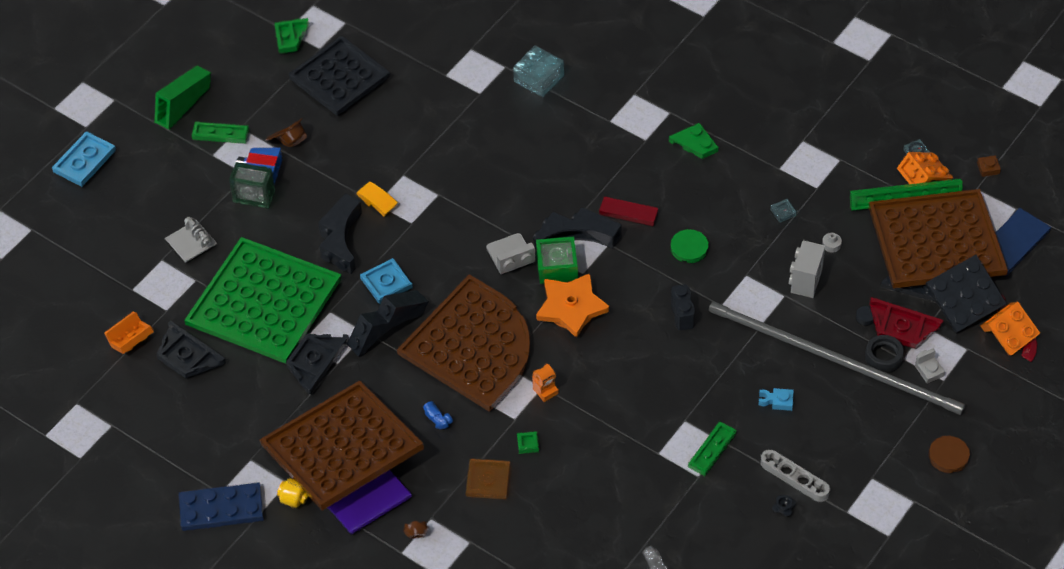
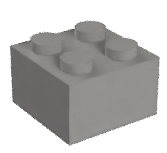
M803 240L801 247H797L795 252V258L797 259L795 262L792 261L790 267L789 284L791 285V293L810 298L814 297L823 270L825 245Z

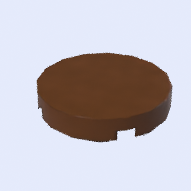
M954 436L937 438L931 443L929 449L932 465L945 473L963 470L967 466L970 457L969 448L966 443Z

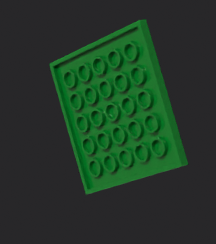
M241 237L184 320L185 325L286 364V361L307 334L342 277L341 274Z

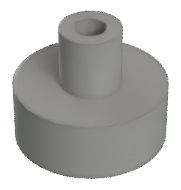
M828 233L823 237L822 245H825L827 252H837L841 248L842 239L838 234Z

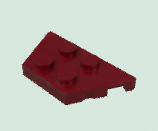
M871 297L869 303L877 336L889 335L895 337L902 345L914 349L937 331L943 323L942 319Z

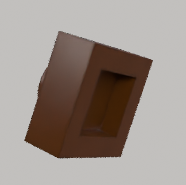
M996 155L977 159V165L982 177L1000 174L1001 169Z

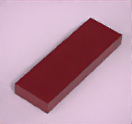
M604 196L599 215L654 226L658 215V208Z

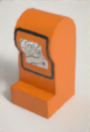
M545 364L543 368L533 371L532 376L533 390L543 402L559 394L558 388L555 386L556 374L549 364Z

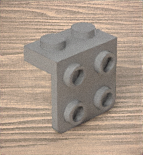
M520 233L487 244V251L500 274L535 262L534 245L532 242L526 244Z

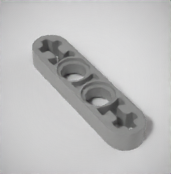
M766 450L762 453L761 466L765 470L815 501L822 502L828 499L830 487L826 482L776 451ZM784 467H789L792 470V472L789 474H785L781 471V469ZM804 477L809 482L807 484H800L798 479Z

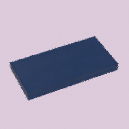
M1021 208L995 232L1008 269L1007 275L1051 229L1049 225Z

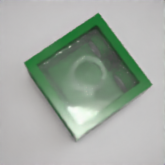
M574 237L536 240L540 284H544L545 279L568 282L578 278Z

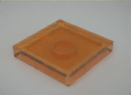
M470 459L466 497L507 499L510 461Z

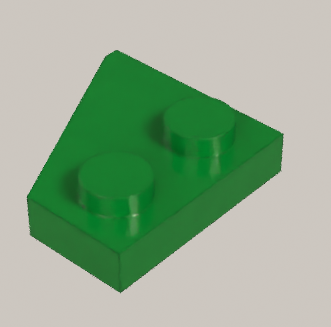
M308 18L274 23L279 54L297 51L309 26Z
M700 123L669 136L671 144L677 143L683 146V150L692 152L701 159L718 152V146Z

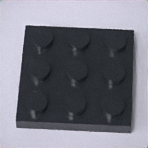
M976 254L925 283L955 333L1006 305L1005 300Z

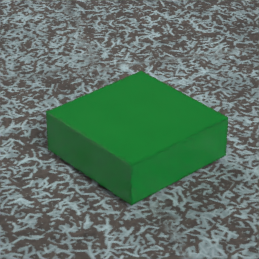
M537 432L517 433L519 454L539 452Z

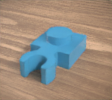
M774 388L773 393L767 390L759 391V397H765V399H759V406L772 404V409L792 411L793 390Z

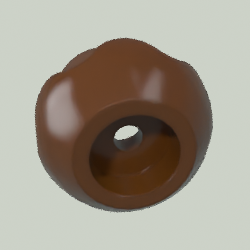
M413 521L410 525H404L403 532L410 539L422 538L427 534L429 525H427L426 521L421 523Z

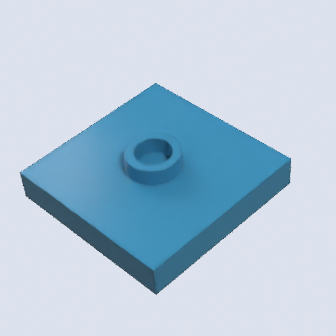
M393 258L360 274V279L379 304H381L383 297L386 295L402 293L413 288L412 283Z

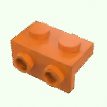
M133 311L104 334L111 347L124 354L132 350L140 341L147 339L154 331L150 325L142 322L138 314Z

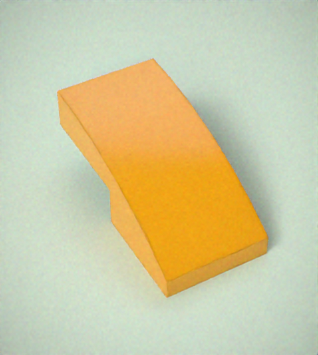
M370 181L356 193L369 207L372 205L383 217L398 204L388 193Z

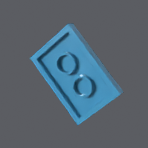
M86 131L55 163L52 170L54 173L82 187L116 151V148L107 141Z

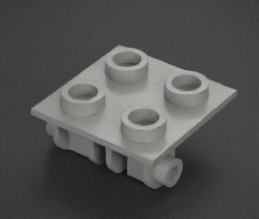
M187 217L184 220L185 227L165 238L185 263L217 244L201 224L191 217Z

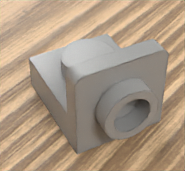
M934 348L923 350L916 357L915 367L926 383L944 377L945 371L935 359L936 351Z

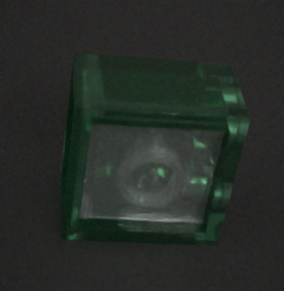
M236 162L229 178L233 202L269 209L275 193L272 168Z

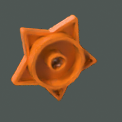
M589 274L568 283L545 279L544 286L547 300L537 312L536 319L538 321L554 322L558 326L566 328L577 337L584 325L592 318L609 312V305L592 293Z

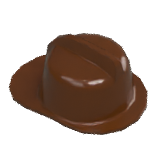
M303 118L291 126L270 135L265 140L276 137L285 146L298 145L307 137L300 122Z

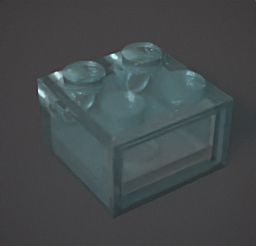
M535 45L513 67L514 82L543 97L564 76V61Z

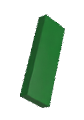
M195 122L192 140L246 144L249 126Z
M719 421L689 461L688 468L706 476L735 437L737 430Z

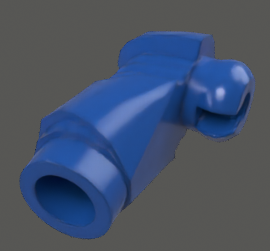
M433 401L423 406L425 415L434 422L435 428L446 429L449 427L448 424L453 422L450 414L446 413L442 416Z

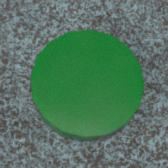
M682 230L676 233L671 240V252L679 261L683 260L687 261V263H694L705 258L707 254V238L699 231Z

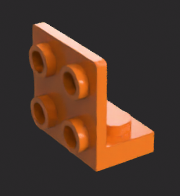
M908 152L897 167L909 184L931 182V180H951L953 178L948 168L943 166L938 160V156L932 152Z
M1019 302L1009 303L980 325L984 332H993L1008 355H1013L1040 334Z

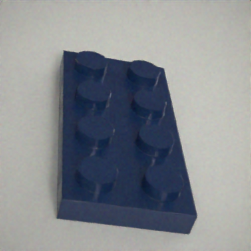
M260 482L179 492L182 531L263 521Z

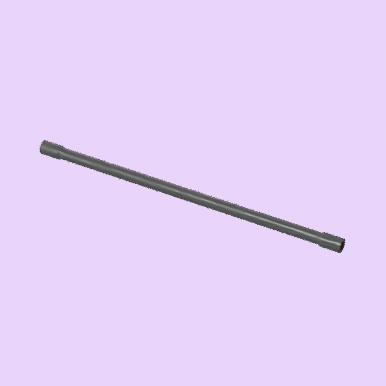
M712 301L710 304L709 312L728 318L935 403L951 412L961 415L965 408V404L946 398L736 312L720 303Z

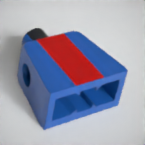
M251 148L248 158L238 156L236 166L238 168H245L248 180L274 186L282 163L281 148Z

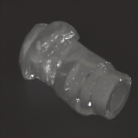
M649 546L643 551L650 569L668 568L663 564L659 551L654 549L653 546Z

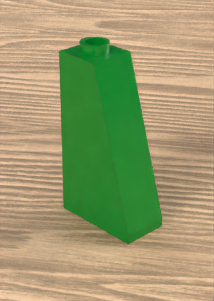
M195 66L156 92L154 122L168 130L172 128L210 88L211 72Z

